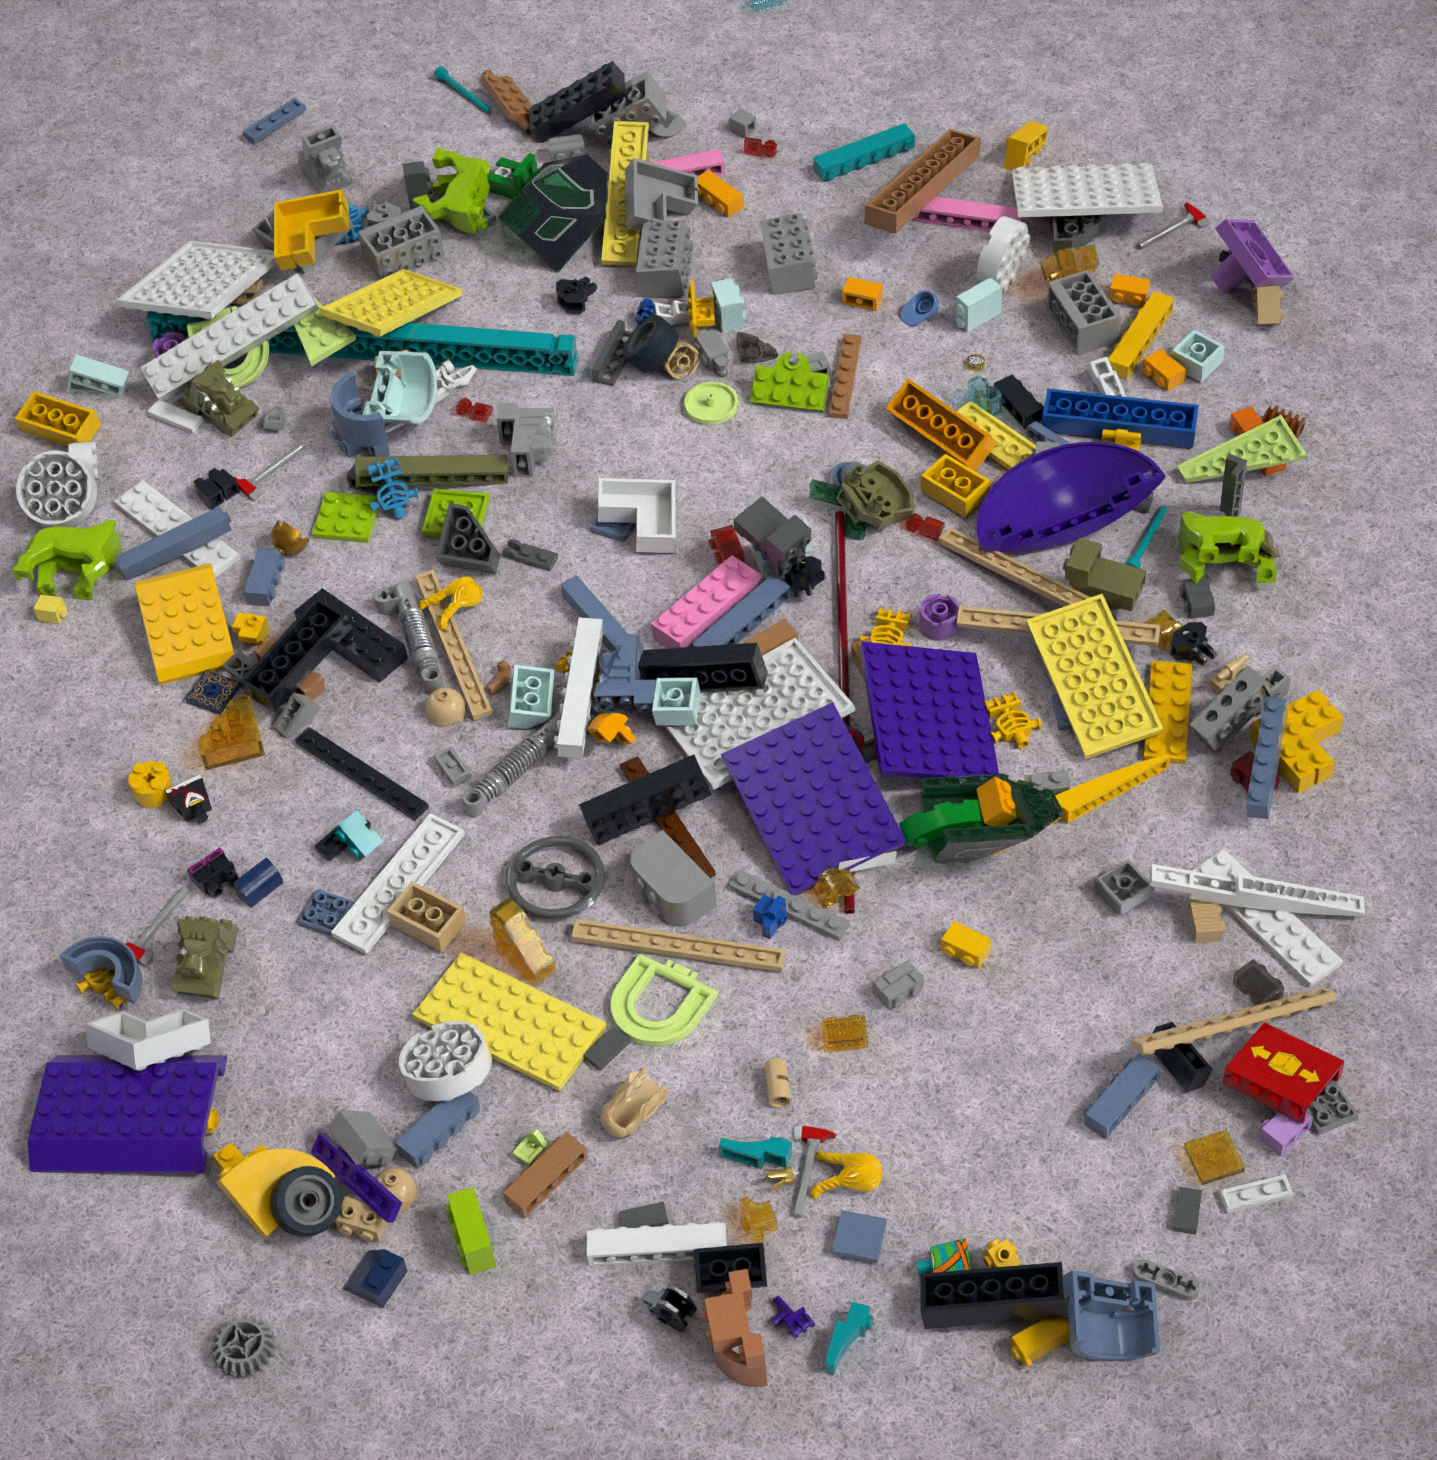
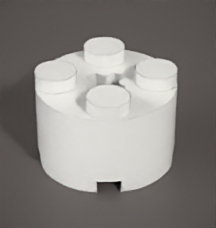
M96 442L69 444V453L82 461L92 472L95 479H99L98 468H94L98 465L97 454H93L96 453Z

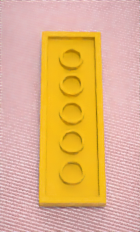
M1152 660L1149 698L1163 726V733L1145 739L1144 761L1169 754L1170 763L1185 764L1193 664Z

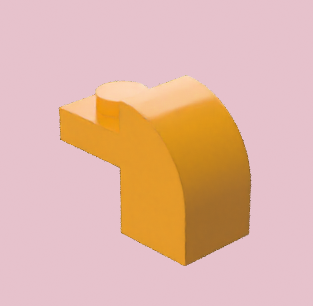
M620 713L600 714L587 727V731L599 743H610L614 737L620 744H633L636 740V737L631 733L632 730L627 725H624L628 718Z

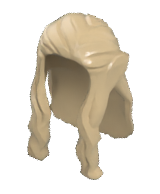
M640 1067V1072H630L624 1083L618 1087L613 1099L602 1108L601 1124L612 1137L624 1138L627 1135L632 1136L638 1129L639 1124L652 1116L659 1105L665 1103L669 1089L664 1086L660 1088L659 1085L648 1078V1070L645 1067Z

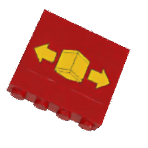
M1264 1022L1225 1067L1222 1084L1303 1124L1307 1109L1332 1079L1337 1082L1341 1078L1344 1060Z

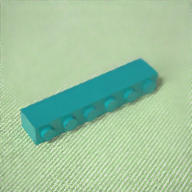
M906 123L897 125L813 157L814 171L823 182L834 179L840 175L914 148L915 134Z

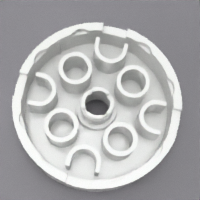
M1002 216L989 233L991 239L988 245L984 244L976 278L977 282L981 283L991 277L1002 286V292H1006L1009 283L1013 284L1016 280V272L1021 261H1024L1027 251L1025 248L1029 243L1030 235H1028L1027 224Z
M47 451L33 457L34 459L22 468L17 479L16 494L22 510L32 520L45 528L73 527L82 522L92 511L97 498L96 481L89 468L76 456L64 451ZM60 487V489L53 494L54 489Z
M449 1021L431 1026L432 1030L423 1035L418 1033L411 1038L400 1053L399 1066L407 1087L414 1096L424 1101H451L455 1097L469 1092L482 1084L492 1065V1057L484 1035L477 1026L464 1021Z

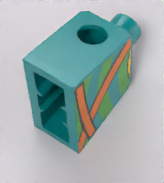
M967 1238L930 1247V1260L917 1261L918 1275L923 1273L971 1270Z

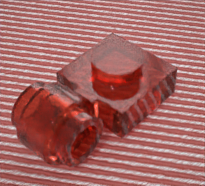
M745 137L744 154L761 157L763 153L770 158L776 155L777 144L773 140H768L765 144H762L761 139Z
M463 398L457 403L456 412L460 416L468 414L471 420L487 423L493 412V406L479 402L472 406L471 400Z
M916 513L910 515L906 521V529L914 533L919 530V535L935 541L945 527V522L929 516L923 520Z

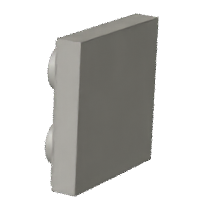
M1336 1081L1328 1083L1307 1109V1113L1313 1117L1311 1126L1317 1135L1348 1124L1359 1117Z

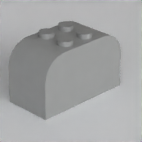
M663 830L635 848L631 855L634 888L638 898L643 903L646 902L649 905L650 910L655 916L659 915L669 925L684 927L694 923L717 907L715 883Z

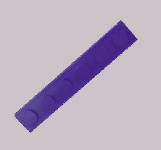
M319 1133L310 1153L326 1165L336 1177L387 1223H394L402 1202L361 1165H356L348 1153L326 1133Z

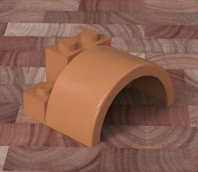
M743 1269L729 1272V1282H725L726 1290L720 1296L706 1298V1308L701 1309L703 1322H708L709 1330H705L708 1345L712 1344L715 1361L729 1378L747 1386H768L761 1334L751 1335L746 1311L752 1310V1289L748 1270ZM738 1346L739 1353L733 1351L732 1348Z

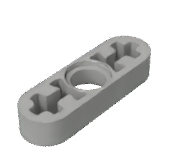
M1146 1259L1139 1260L1134 1265L1133 1276L1137 1281L1154 1283L1155 1289L1186 1301L1196 1299L1199 1294L1200 1285L1193 1277ZM1143 1268H1147L1148 1271L1144 1275H1141L1140 1270H1143ZM1155 1271H1156V1272H1157V1274H1156V1279L1153 1280L1152 1278H1153V1275H1154V1273H1155ZM1162 1276H1169L1173 1282L1170 1285H1164L1159 1279ZM1177 1280L1180 1281V1285H1178V1289L1175 1288V1287H1176V1284H1177ZM1191 1285L1192 1290L1189 1293L1185 1292V1288Z

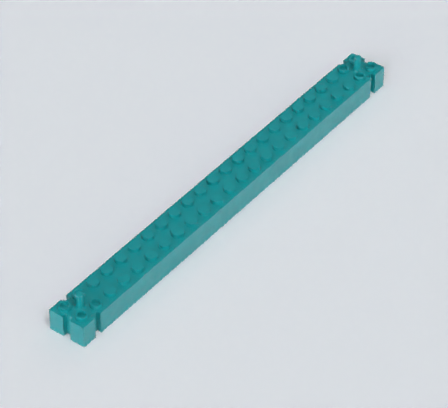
M149 311L146 317L148 327L152 329L151 338L153 343L157 338L158 340L161 339L163 334L168 332H179L188 339L187 324L208 320L203 317H188L187 315L157 313L156 311ZM406 323L381 337L374 336L367 331H359L353 326H346L355 334L356 340L328 356L332 358L375 361V357L379 355L380 351L398 352L409 350V352L428 353L435 366H441V363L449 360L454 367L461 368L473 365L477 369L553 375V372H557L563 376H575L578 365V353L575 351L577 346L575 335L561 334L555 337L552 333ZM294 325L268 340L269 353L306 355Z

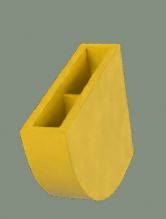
M271 1149L256 1153L232 1168L227 1166L218 1174L221 1178L216 1183L258 1234L264 1238L279 1226L273 1218L270 1209V1198L275 1184L284 1174L298 1167L313 1166L329 1172L332 1177H335V1175L321 1161L304 1152L291 1149ZM303 1198V1203H306L308 1200Z

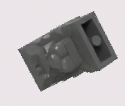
M763 496L733 519L734 530L741 537H745L747 541L751 542L755 551L761 552L762 559L769 562V567L776 578H779L782 574H787L794 564L800 563L805 558L806 546L811 541V528L796 515H793L790 519L786 518Z

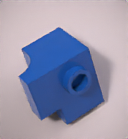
M764 894L753 909L754 921L762 925L764 937L771 939L779 926H783L787 921L786 899L779 895L777 898H771Z

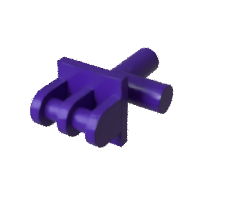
M776 1296L773 1299V1303L781 1311L771 1318V1322L775 1327L785 1322L787 1333L796 1339L799 1337V1333H805L808 1327L813 1328L815 1326L814 1321L806 1313L804 1307L794 1312L780 1296Z

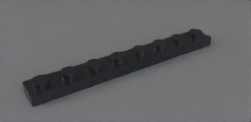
M308 727L295 739L297 745L414 821L429 808L427 802L312 728Z

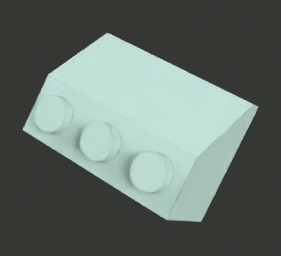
M514 665L508 727L529 729L551 719L553 669Z

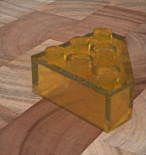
M1089 245L1088 248L1086 246H1079L1076 249L1075 247L1054 252L1039 261L1045 282L1089 270L1092 273L1096 271L1095 268L1100 266L1095 245Z
M250 695L230 700L222 715H218L211 723L208 732L205 735L202 734L198 739L205 770L265 756L255 709Z
M508 897L489 911L496 951L501 956L505 955L514 969L519 968L526 981H532L538 986L557 971L551 953L546 952L545 947L542 945L541 937L535 928H531L526 919L527 915L517 903Z

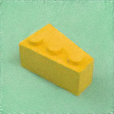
M1029 121L1009 136L1006 141L1007 151L1004 169L1012 171V169L1018 167H1025L1026 164L1030 165L1032 155H1037L1046 143L1049 126Z

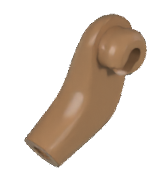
M505 660L497 663V676L486 686L491 695L503 689L509 683L511 666Z

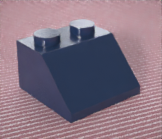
M385 1249L368 1251L345 1285L344 1290L384 1308L408 1271L404 1258Z

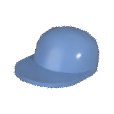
M930 291L918 292L903 306L901 311L903 322L909 326H916L926 318L934 316L939 309L937 297Z

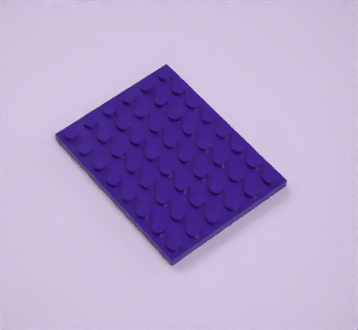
M861 642L860 652L880 775L934 780L1000 777L993 738L990 735L991 727L988 711L983 702L985 701L976 653Z
M834 702L721 754L791 895L797 896L842 875L841 873L881 854L889 853L907 843ZM868 857L838 871L840 862Z

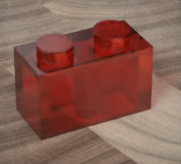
M733 525L710 530L711 539H708L710 549L715 551L714 558L716 564L720 563L721 565L732 555L745 563L744 551Z

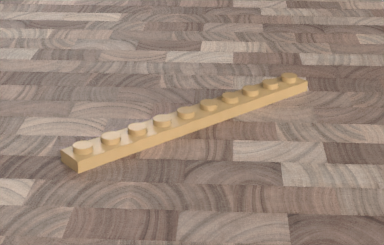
M953 528L948 529L939 537V544L1063 607L1091 598L999 551L982 550L979 541Z
M434 570L415 575L424 599H427L434 593H438L442 589ZM443 598L438 603L427 608L473 720L493 715L492 708L454 617L452 616L448 620L446 629H439L438 622L440 617L449 606L446 598Z
M959 606L957 627L1031 634L1026 620L1042 614ZM1115 621L1124 643L1158 647L1161 625Z
M576 919L571 935L574 942L782 972L786 956L785 949Z
M1322 987L1131 1039L1132 1048L1145 1055L1153 1054L1157 1049H1171L1176 1044H1189L1197 1038H1211L1213 1034L1219 1032L1229 1033L1237 1027L1247 1028L1251 1027L1252 1023H1264L1271 1021V1018L1290 1016L1292 1012H1306L1310 1007L1327 1006L1329 1002L1336 1001V992Z

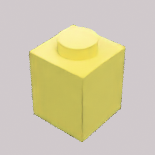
M40 595L34 611L38 621L60 624L62 618L67 614V607L62 597Z

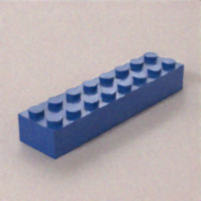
M1048 388L1042 415V425L1055 433L1103 438V429L1114 431L1116 429L1128 430V432L1141 433V442L1193 448L1199 405Z

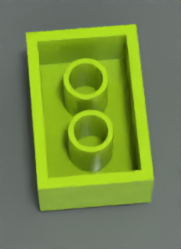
M474 1187L448 1194L449 1204H446L445 1207L463 1268L468 1267L469 1274L472 1275L497 1267Z

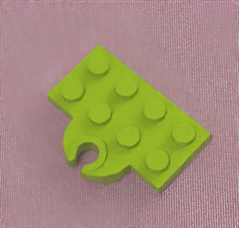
M787 352L776 360L774 367L756 365L750 402L824 412L829 374L811 372V365L808 359L799 352L797 354L799 358L798 364L790 365L789 360L792 357V352Z

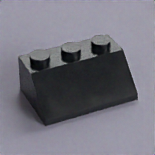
M763 1243L694 1249L697 1293L725 1291V1282H729V1272L743 1269L748 1270L751 1288L768 1287Z

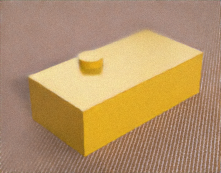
M36 391L32 392L15 417L22 432L67 447L71 443L90 442L101 426L95 410Z

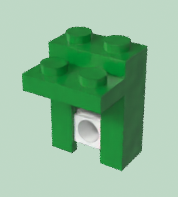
M528 153L521 163L500 157L496 162V166L499 167L495 173L489 172L487 175L490 185L489 192L511 199L514 198V200L528 204L532 196L523 188L539 170L535 154ZM543 172L533 180L535 185L545 184Z

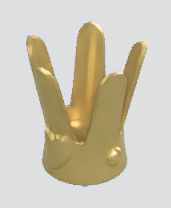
M791 1166L783 1169H764V1171H776L768 1173V1176L765 1178L766 1181L781 1180L774 1184L769 1192L784 1185L795 1183L794 1175L799 1174V1172H793Z

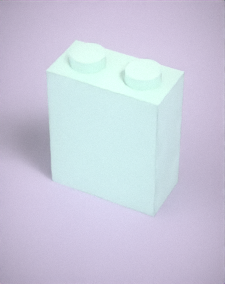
M991 277L956 296V324L967 332L1002 313V286Z

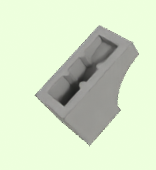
M293 693L275 722L274 727L282 735L290 738L301 726L312 722L320 706L307 695Z

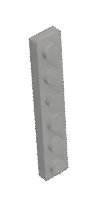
M739 870L729 884L731 890L756 902H759L764 894L771 898H777L778 895L785 898L788 917L840 941L850 926V921L800 897L791 895V893L743 870Z

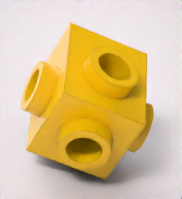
M996 1238L986 1244L988 1249L982 1251L984 1256L983 1262L987 1268L1018 1266L1021 1264L1016 1255L1018 1251L1011 1241L1009 1242L1008 1239L1000 1241Z

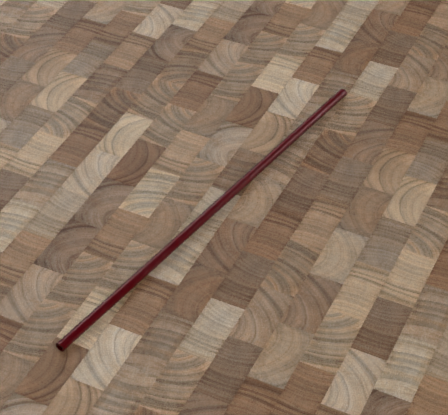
M837 511L835 513L839 688L849 699L844 512ZM850 714L842 718L846 726H850ZM853 871L843 874L845 914L855 913Z

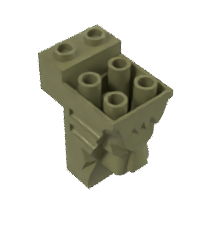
M219 360L213 364L209 363L200 375L196 374L191 379V387L186 388L182 393V404L189 411L198 416L204 413L229 437H233L257 416L259 407L252 400H248L246 396L241 394L238 386L232 384V379L225 376V370Z
M1079 537L1076 545L1073 544L1071 547L1069 559L1066 558L1063 564L1065 579L1070 580L1071 588L1089 597L1103 594L1108 606L1117 610L1121 608L1122 610L1132 612L1145 585L1147 570L1102 558L1101 543Z
M185 916V919H177L178 933L181 935V940L177 943L180 953L176 957L178 965L171 991L181 995L219 999L227 952H234L238 927L232 924L231 920L220 919L218 921L208 917H199L198 920V918Z

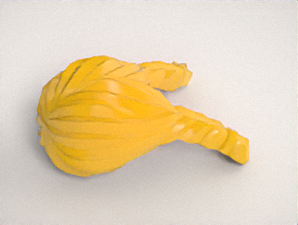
M463 576L454 580L444 589H440L438 593H434L427 599L420 600L418 607L422 610L425 607L438 603L448 595H453L452 602L442 613L438 622L439 629H446L448 620L460 607L476 606L481 602L483 597L482 589L472 578Z
M822 1150L817 1151V1160H823L829 1164H842L845 1168L838 1176H833L818 1183V1185L816 1184L815 1187L810 1189V1194L814 1200L824 1191H829L836 1187H846L859 1192H870L877 1188L882 1181L883 1171L881 1163L875 1156L868 1153L838 1154L826 1153Z

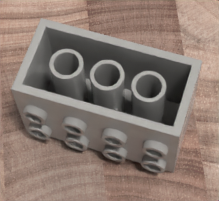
M802 213L761 220L760 226L773 295L816 287L815 280L818 277L816 269H812L815 267L810 234L809 231L805 232V230H809L807 219L803 220Z
M685 220L643 223L636 269L642 298L685 296V290L689 286L687 276H690L689 264L692 263L690 252L693 251V241L689 239L691 235L690 227H687Z

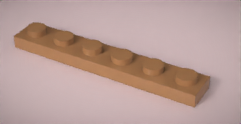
M843 334L829 410L830 418L848 419L862 335Z

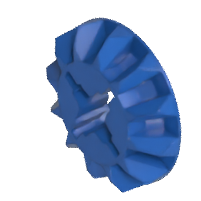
M644 298L640 302V306L637 307V325L654 315L653 301Z

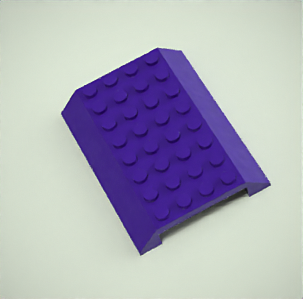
M57 1055L46 1063L28 1136L30 1172L204 1174L208 1153L203 1144L217 1076H224L227 1055H183L165 1059L163 1063L150 1064L143 1070H134L114 1059H109L105 1055Z

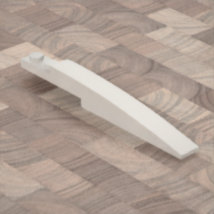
M1151 864L1149 869L1150 886L1189 893V899L1294 913L1364 916L1365 914L1363 896L1238 874L1236 879L1156 864Z

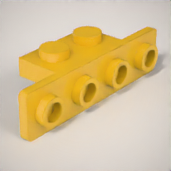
M690 279L691 286H687L688 308H692L688 309L690 331L694 332V338H698L697 327L715 326L713 297L695 298L694 279Z

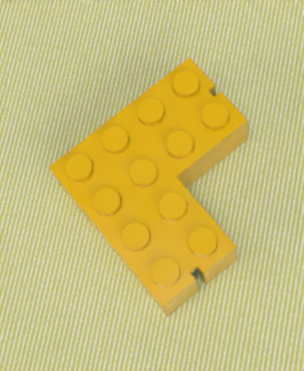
M342 189L274 202V258L281 271L294 269L296 265H299V267L315 265V237L349 230V203Z
M1319 689L1287 705V718L1277 770L1298 794L1313 787L1314 782L1318 784L1333 775L1335 762L1319 745V742L1341 732L1344 716L1333 704L1330 705L1328 698ZM1261 718L1252 722L1249 738L1255 745H1257Z

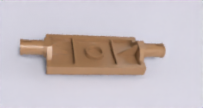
M485 70L480 80L507 118L513 119L525 135H531L529 122L532 105L511 77L495 76L491 70Z

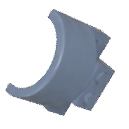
M353 371L349 372L336 382L330 394L335 419L332 421L333 430H331V434L334 440L339 441L338 444L341 451H345L348 457L365 450L368 451L370 456H389L390 451L383 417L380 412L362 415L364 409L362 410L361 408L363 404L358 394L355 380L356 375Z
M1075 1270L1063 1276L1064 1299L1068 1300L1070 1349L1075 1354L1100 1361H1128L1160 1353L1154 1283L1136 1280L1131 1283L1095 1278L1093 1273ZM1128 1305L1134 1308L1133 1311L1121 1312V1309Z

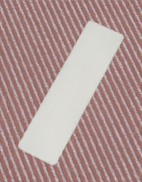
M897 851L881 854L843 873L895 863ZM868 857L840 862L838 871Z

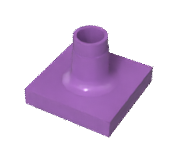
M1225 219L1215 228L1232 252L1211 273L1213 282L1221 291L1228 293L1248 277L1256 287H1284L1295 278L1255 220Z

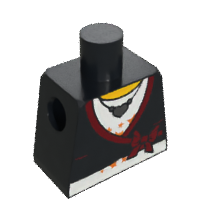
M201 774L165 790L169 803L185 821L195 818L197 823H204L208 819L206 812L211 811L212 807Z

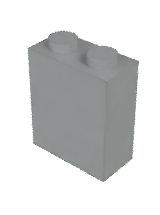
M339 1110L328 1125V1129L356 1165H386L392 1160L393 1155L398 1150V1147L368 1111Z

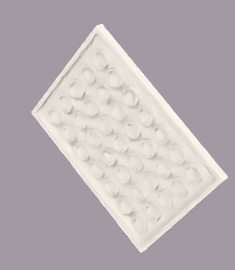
M1126 163L1121 166H1114L1112 164L1104 166L1087 165L1086 167L1071 165L1065 168L1060 166H1053L1051 168L1038 166L1033 169H1026L1025 167L1012 169L1018 217L1163 212L1153 166L1148 163H1140L1139 165Z
M189 241L118 298L117 305L126 309H140L141 311H156L157 313H172L173 315L213 319L220 311L276 265L274 251Z
M796 638L762 656L768 671L763 689L701 693L696 725H663L687 757L695 755L705 780L713 790L733 780L721 757L722 753L834 702L841 718L855 711L854 704Z

